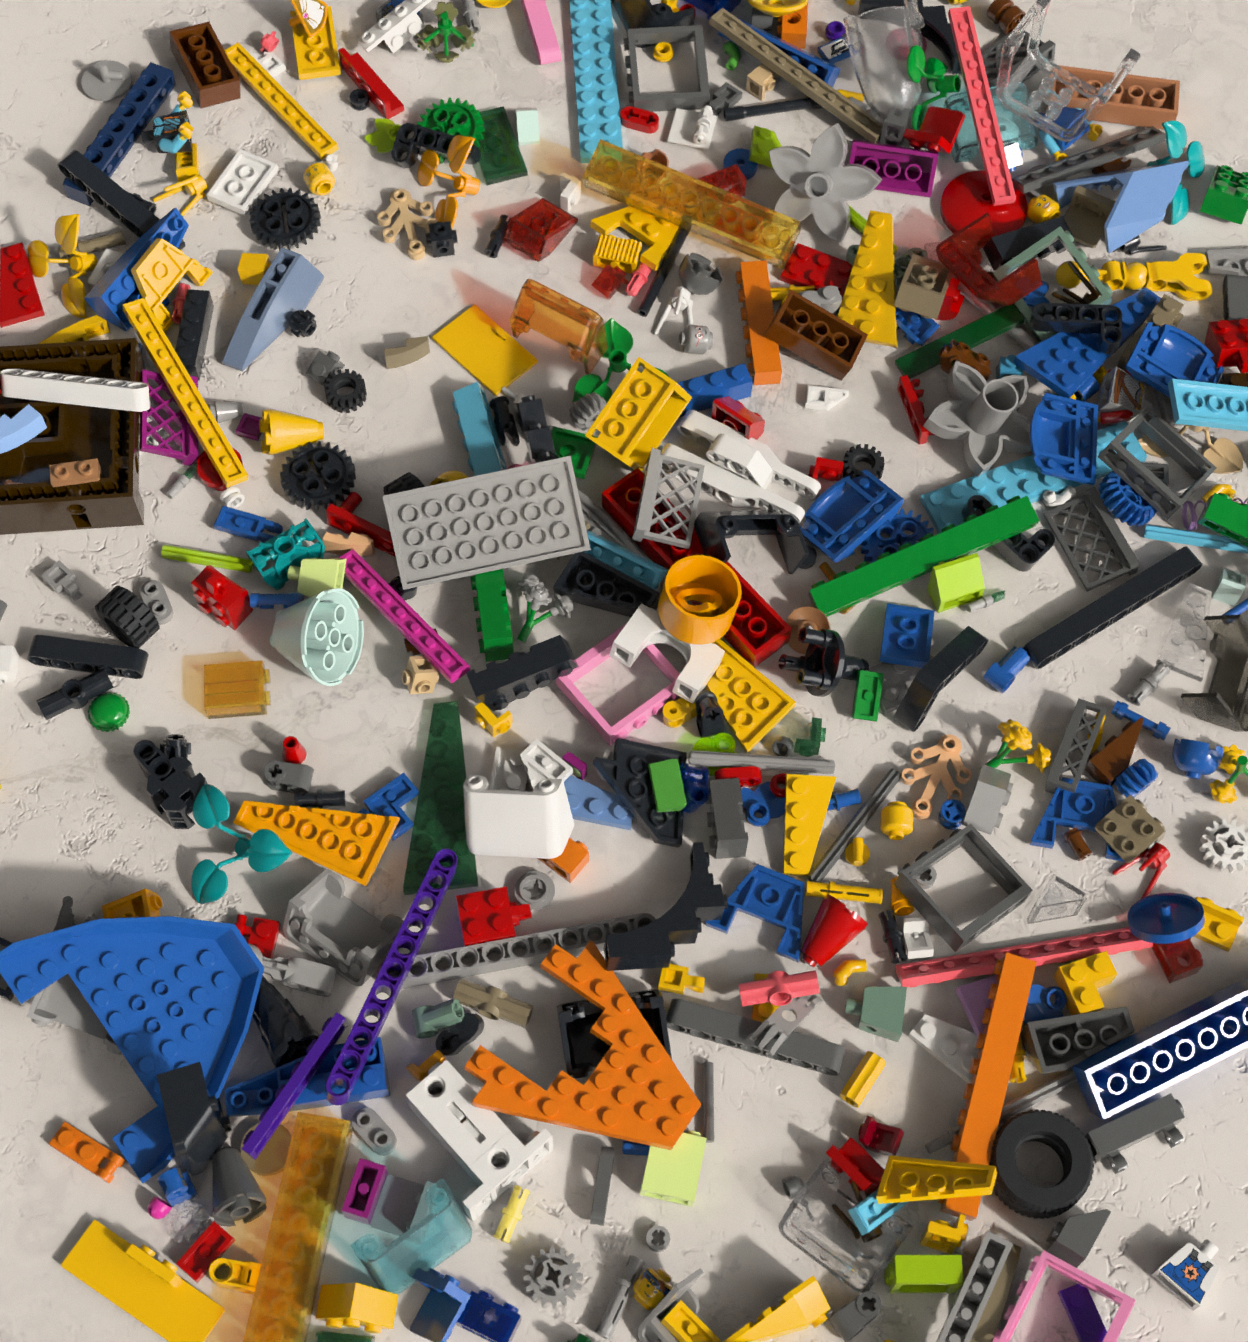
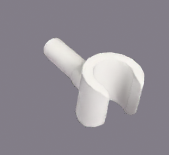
M329 154L326 157V161L315 163H324L333 172L337 169L338 157L335 154Z
M503 387L501 391L514 400L512 407L518 411L516 403L522 402L521 398L525 397V395L514 394L506 387Z

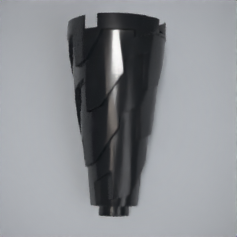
M262 976L252 1016L262 1035V1041L271 1057L272 1063L277 1068L307 1055L306 1050L309 1044L314 1039L317 1040L320 1035L314 1030L303 1014L300 1016L287 998L285 999L275 986Z

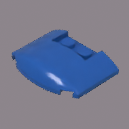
M1153 322L1146 324L1125 365L1127 371L1136 380L1147 383L1169 398L1168 383L1171 379L1217 384L1224 371L1222 366L1217 368L1211 358L1214 356L1213 353L1195 337L1167 324H1164L1162 327L1152 326Z
M1046 393L1042 397L1043 400L1036 406L1030 424L1031 451L1040 473L1095 485L1098 405Z
M867 469L861 471L863 476L851 479L849 475L823 492L805 513L806 520L803 528L800 526L803 536L835 563L855 554L854 549L885 521L890 522L904 502L900 495Z

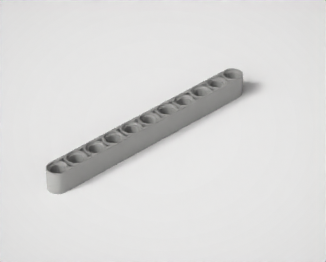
M640 913L417 955L401 989L542 963L555 944L574 957L579 956L589 943L590 939L588 937L591 934H599L602 937L598 941H593L599 951L602 952L604 951L606 935L614 934V931L617 929H623L628 932L639 928L643 924H649L656 919L652 914ZM568 938L576 941L573 946H567L563 942ZM542 943H548L551 945V948L547 951H542L538 946ZM516 948H523L526 950V952L521 956L513 954V951ZM493 952L501 955L497 960H489L487 957ZM467 957L475 959L471 965H464L462 961ZM441 962L450 964L445 970L436 968ZM415 967H422L424 969L419 975L411 973ZM390 970V971L387 972V974H388L389 972H397V971H395V970Z

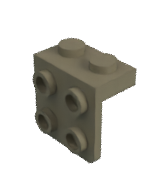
M1078 185L1074 191L1070 206L1063 216L1074 236V240L1090 248H1095L1104 234V225L1116 201Z
M1131 795L1095 825V831L1126 863L1132 862L1152 843H1159L1164 838L1166 832L1161 821L1156 817L1153 818L1147 812L1146 806L1139 799L1135 800Z

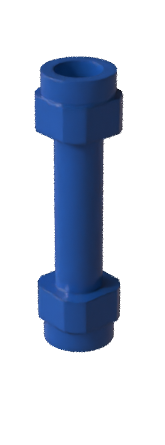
M1117 700L1111 714L1120 720L1124 717L1134 723L1142 717L1144 719L1142 727L1153 732V737L1165 740L1170 730V727L1166 726L1167 724L1161 721L1157 724L1128 709V704Z

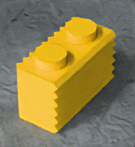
M600 234L593 254V266L632 274L633 271L637 270L640 263L642 243L634 239L625 240L610 234Z

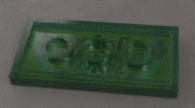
M504 106L479 112L484 122L483 127L485 131L482 132L483 139L478 140L480 144L478 148L481 151V158L478 163L486 185L527 176L528 171Z

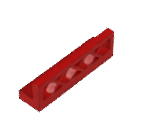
M344 47L338 50L341 68L359 89H363L368 93L369 100L385 119H390L404 111L402 102L358 52L350 55Z

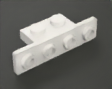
M432 0L403 1L368 31L364 32L357 41L366 52H369L384 40L388 48L393 53L412 39L416 33L425 28L416 13Z

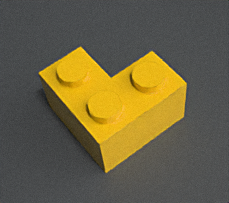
M1107 951L1060 966L1053 977L1057 986L1066 995V1006L1070 1015L1102 1011L1104 1004L1097 988L1111 984L1117 976V972Z
M359 1283L321 1285L315 1319L326 1321L325 1326L341 1329L342 1324L351 1328H359L361 1325L365 1327V1332L380 1334L381 1329H393L398 1295Z

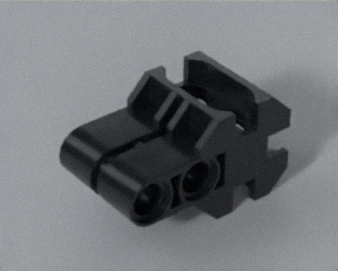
M141 740L134 747V755L143 774L148 779L146 790L155 808L161 815L164 812L166 813L169 824L174 829L189 830L195 825V822L188 815L193 812L195 799L202 786L208 784L206 778L200 772L195 776L192 763L187 758L172 757L169 760L152 741Z

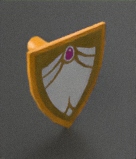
M290 0L297 13L296 16L289 19L290 26L294 27L302 23L309 38L322 31L327 19L328 5L322 0Z

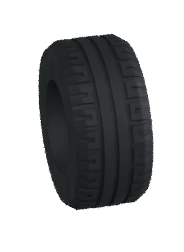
M1028 1110V1112L1018 1113L1016 1116L1011 1117L1010 1120H1007L996 1133L989 1163L991 1166H996L997 1175L993 1190L995 1195L999 1197L998 1199L1003 1201V1204L1008 1206L1010 1210H1014L1015 1213H1020V1215L1027 1216L1028 1218L1033 1217V1219L1057 1217L1071 1209L1086 1193L1094 1172L1093 1153L1090 1150L1091 1147L1088 1144L1087 1138L1080 1131L1081 1129L1076 1127L1073 1122H1070L1068 1118L1065 1119L1063 1115H1058L1055 1112L1052 1113L1049 1110ZM1031 1141L1041 1142L1051 1147L1058 1154L1063 1165V1176L1058 1184L1053 1187H1039L1028 1182L1020 1174L1016 1166L1015 1154L1023 1143Z

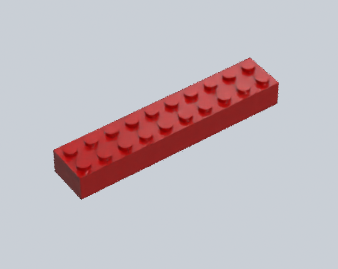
M636 468L602 492V508L631 539L633 537L645 475L639 468ZM667 499V501L670 503V505H671L673 508H675V506L671 503V501H670L669 499ZM662 502L654 506L659 515L668 511ZM680 511L676 512L682 521L687 519ZM672 515L663 519L668 528L678 524ZM657 522L650 526L649 532L660 534L664 530ZM695 527L693 528L689 549L642 538L641 542L633 540L654 563L668 569V571L674 563L682 558L704 555ZM681 528L672 532L677 539L686 541V534ZM727 561L726 564L735 572L740 581L742 593L732 624L723 637L747 662L756 667L790 642L792 628ZM689 600L694 606L703 604L696 600Z

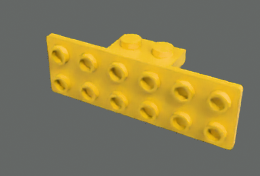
M93 1220L62 1262L61 1267L168 1342H204L224 1314L225 1309L181 1279L175 1273L178 1268L166 1259L162 1263L154 1259L153 1257L156 1253L144 1244L138 1248L97 1220Z

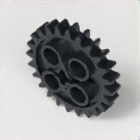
M280 188V193L272 190L271 196L264 194L265 200L257 199L258 205L252 206L253 211L250 212L251 219H249L252 233L256 235L257 241L262 240L263 245L269 243L270 249H273L276 245H278L279 251L283 246L290 250L291 245L298 249L300 242L305 245L307 244L306 238L313 240V233H318V226H321L318 204H315L314 198L308 197V193H304L301 196L300 189L295 193H292V188H289L287 192ZM282 205L286 207L289 229L287 234L285 233Z
M320 441L314 447L309 442L306 449L300 445V452L292 450L293 458L286 456L287 464L281 465L283 472H280V482L285 495H289L291 502L296 500L298 507L305 503L306 510H309L311 505H314L316 511L319 510L320 505H323L325 510L328 508L329 503L337 506L336 500L344 502L343 494L349 495L351 493L350 488L355 487V466L352 463L351 456H347L346 450L340 451L339 445L331 448L330 442H327L325 447L321 445ZM309 461H311L315 466L317 474H314L313 467L310 465ZM319 477L323 479V484L328 489L327 491L322 487Z

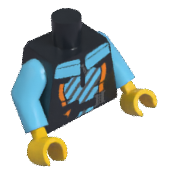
M182 91L178 95L177 101L181 104H177L170 114L153 119V130L141 132L143 144L155 143L160 154L192 152V131L194 128L190 124L185 108H190L193 102L191 96L186 91Z

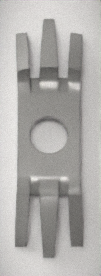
M812 995L801 996L799 999L797 997L792 998L790 1003L779 1006L767 1020L765 1019L750 1039L754 1042L767 1027H770L758 1047L762 1049L777 1034L780 1035L768 1053L773 1056L805 1017L823 1002L822 998L817 997L813 999L809 1006L806 1003ZM784 1010L792 1011L796 1016V1020L792 1022L785 1020L782 1012Z

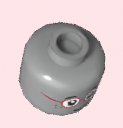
M689 324L679 334V345H682L685 353L703 355L712 348L713 333L709 331L707 326Z

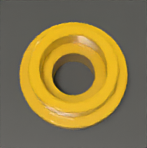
M660 42L653 49V57L659 62H668L673 58V48L667 42Z

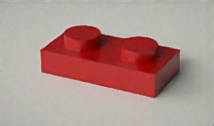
M213 1221L176 1265L198 1284L209 1271L211 1263L220 1258L234 1243L235 1239Z

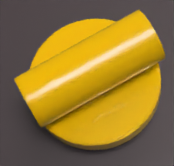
M860 837L854 838L853 842L845 850V858L853 866H862L870 858V850L863 843V838Z

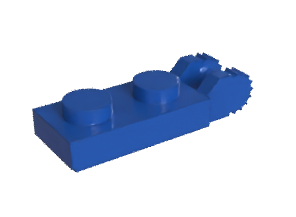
M222 506L214 523L215 530L257 542L261 541L262 543L274 538L271 534L264 533V528L269 532L281 534L283 531V526L279 523L226 506Z

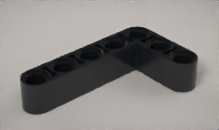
M967 626L917 673L893 718L912 732H915L924 721L939 692L983 651L989 639L972 627Z

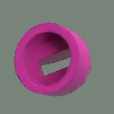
M155 1195L148 1205L149 1215L158 1220L168 1215L172 1209L170 1204Z

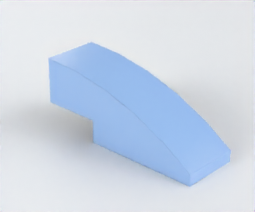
M29 404L12 419L5 414L0 417V454L24 444L47 428L42 415Z

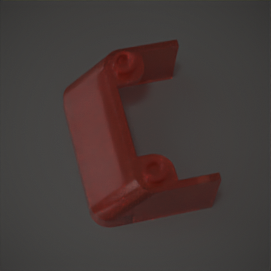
M985 213L939 243L936 247V254L938 260L975 297L1002 305H1011L1043 285L1038 261L1034 258L996 282L980 266L983 257L979 250L985 246L991 237L995 236L990 215Z

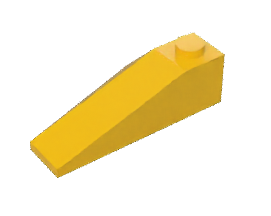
M811 1276L783 1296L779 1306L776 1307L774 1305L767 1308L757 1317L755 1323L749 1322L724 1342H763L804 1330L811 1325L815 1329L828 1319L826 1314H828L830 1307L815 1277Z

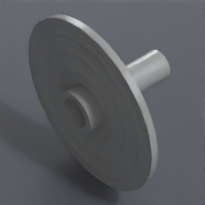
M110 60L99 61L84 72L81 84L84 92L92 99L110 101L123 96L130 89L132 75L130 70L120 62Z

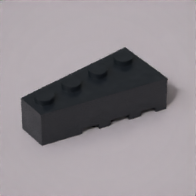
M578 552L573 555L553 586L554 593L560 596L566 595L574 603L627 617H632L641 603L657 610L660 598L658 591L585 552Z
M561 635L530 646V652H515L510 654L509 659L505 662L496 664L493 661L485 664L487 667L485 670L476 673L473 669L466 672L476 698L493 711L502 710L510 702L527 697L531 691L548 686L552 680L569 675L573 669L579 667L569 643Z

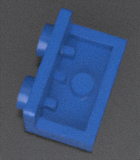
M899 307L896 308V330L901 328L906 332L903 336L912 345L916 342L923 346L940 327L932 318L927 319L918 313L905 312Z

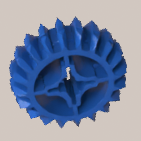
M1114 471L1109 472L1102 479L1098 489L1101 493L1099 497L1104 500L1103 505L1108 507V512H1112L1114 518H1119L1121 523L1126 522L1128 526L1134 525L1135 527L1143 526L1157 513L1154 507Z

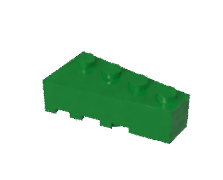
M503 569L470 576L472 590H477V597H473L474 611L480 612V618H476L477 632H482L483 639H478L480 654L485 653L486 662L509 659V655L514 653Z

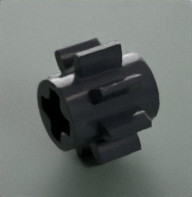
M308 309L305 312L303 310L295 311L289 319V326L292 328L291 332L297 337L300 335L302 337L311 336L317 327V321L314 320L315 315Z
M172 734L166 736L164 743H160V750L169 760L172 757L188 758V755L191 754V743L187 742L183 735Z

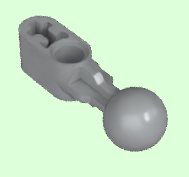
M249 944L264 966L263 973L269 974L273 980L281 981L284 986L323 997L331 995L337 972L335 968L297 957L289 959L281 957L276 959L263 957L258 947Z

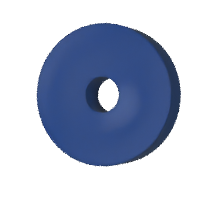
M738 148L729 151L725 155L723 170L733 180L746 181L756 174L758 163L749 161V150Z

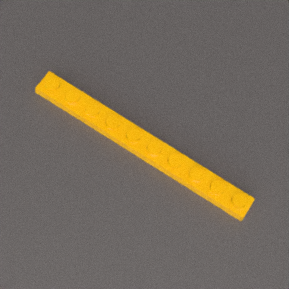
M141 298L123 304V312L226 488L248 480L246 470L145 299Z

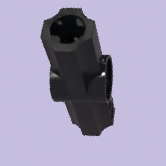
M103 668L80 680H68L61 689L36 701L45 719L48 720L71 708H83L88 703V700L114 687ZM79 692L78 695L73 697L71 696L73 693Z

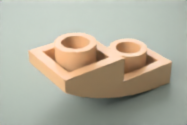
M326 532L322 538L325 551L333 554L344 555L352 549L361 557L372 556L375 553L373 539L365 534L351 532L349 538L346 539L340 534Z

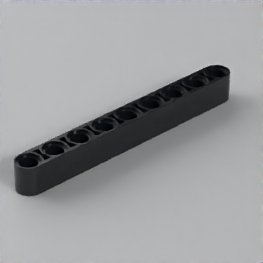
M1185 546L1035 637L1023 649L1030 657V662L1036 669H1041L1192 576L1202 567V563Z

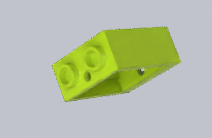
M894 1255L887 1268L884 1269L885 1285H889L890 1293H956L964 1284L962 1255Z

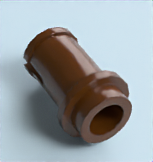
M1076 827L1064 834L1066 838L1064 841L1069 843L1078 861H1081L1093 853L1081 836L1082 831H1078Z

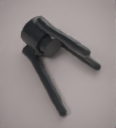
M1139 235L1119 247L1122 252L1129 251L1130 255L1167 249V246L1137 248L1141 242Z

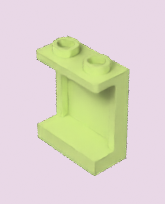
M686 1130L685 1133H682L672 1150L650 1146L639 1195L692 1207L695 1202L707 1138L701 1137L699 1132Z

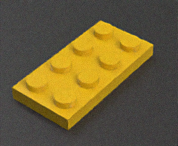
M328 6L326 23L322 31L317 35L309 38L302 23L292 27L300 80L341 75L331 6ZM295 10L290 11L291 18L297 15Z

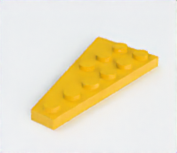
M870 210L838 317L868 334L865 342L898 348L896 306H894L896 289L893 254V217L890 213Z
M719 639L712 643L725 650L719 667L705 687L716 695L718 705L723 710L726 722L747 754L795 707L796 702Z

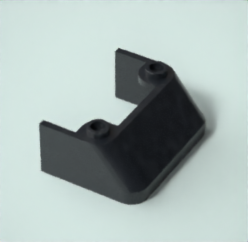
M611 0L626 32L627 29L694 25L693 8L673 13L669 5L664 3L652 5L650 0ZM640 44L635 46L645 48L656 44Z
M770 510L704 511L697 516L694 522L704 556L716 558L725 564L731 557L725 538L741 535H775L789 574H793L809 555L798 521L788 514Z
M197 1062L157 1074L175 1153L192 1176L205 1171L213 1156L227 1140L228 1132L232 1131L229 1117L223 1114L220 1098L217 1099L215 1094L210 1096L201 1063Z

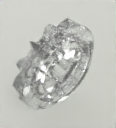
M185 1200L182 1203L175 1204L174 1208L167 1214L165 1226L169 1236L175 1242L190 1245L194 1244L210 1226V1216L207 1209L199 1202ZM192 1214L191 1219L198 1226L188 1225L183 1231L184 1225L178 1218H187Z

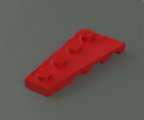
M23 242L1 248V328L44 316L45 313Z

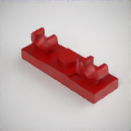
M908 375L900 376L897 390L919 445L927 443L928 435L933 436L934 434L923 427L929 418H924V404L918 400V398L923 397L924 389H914L920 386L921 381L920 379H914L910 382Z

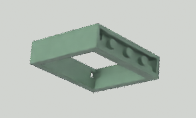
M1061 226L993 272V279L1010 303L1013 302L1024 317L1025 324L1039 343L1060 332H1039L1032 329L1030 326L1032 311L1006 275L1057 240L1061 241L1099 293L1100 297L1090 304L1109 305L1112 303L1111 295L1113 292L1107 283L1102 284L1098 278L1100 277L1098 270L1093 265L1089 266L1086 262L1087 256L1081 248L1077 249L1072 243L1074 242L1073 236L1068 230L1064 232Z

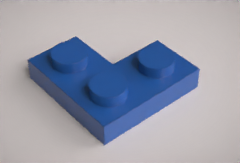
M402 773L365 799L364 805L372 814L400 818L391 836V839L394 841L414 827L413 822L401 807L419 795V791L406 774Z

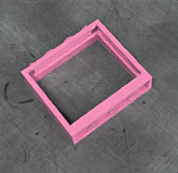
M625 625L577 658L576 662L579 667L573 669L569 675L556 678V685L609 746H612L617 738L626 739L628 733L633 729L643 727L654 714L659 715L662 713L663 707L667 702L680 699V696L672 692L680 673L653 644L645 647L643 652L671 681V684L611 727L573 684L610 657L609 654L613 642Z
M1043 1250L1040 1257L1035 1255L1028 1270L1032 1271L1029 1280L1023 1279L1017 1290L1016 1295L1020 1296L1016 1306L1011 1304L1004 1316V1320L1008 1321L1004 1330L998 1329L992 1341L1010 1342L1046 1267L1120 1306L1103 1342H1117L1136 1300Z

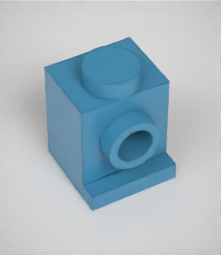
M1015 355L1000 357L998 366H996V379L1003 378L1004 375H1023V369L1013 363Z

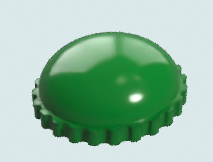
M112 692L100 694L89 706L88 718L90 724L96 727L97 730H101V732H113L116 729L118 730L119 727H123L130 714L128 701L121 694Z

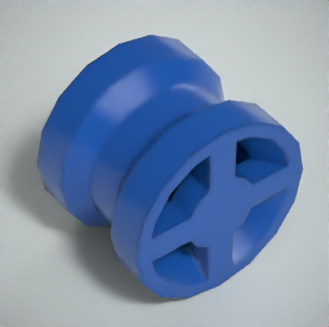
M947 800L943 803L939 812V823L946 829H957L961 826L966 815L965 806L958 800Z

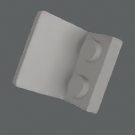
M387 1175L370 1226L421 1243L439 1192L437 1184L426 1180L425 1185L397 1176Z

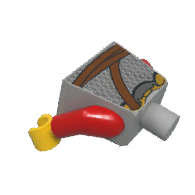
M1101 366L1092 375L1099 384L1102 383L1098 403V413H1100L1098 415V422H1101V424L1130 421L1147 406L1152 409V403L1144 400V384L1136 380L1127 370L1115 367L1106 371Z

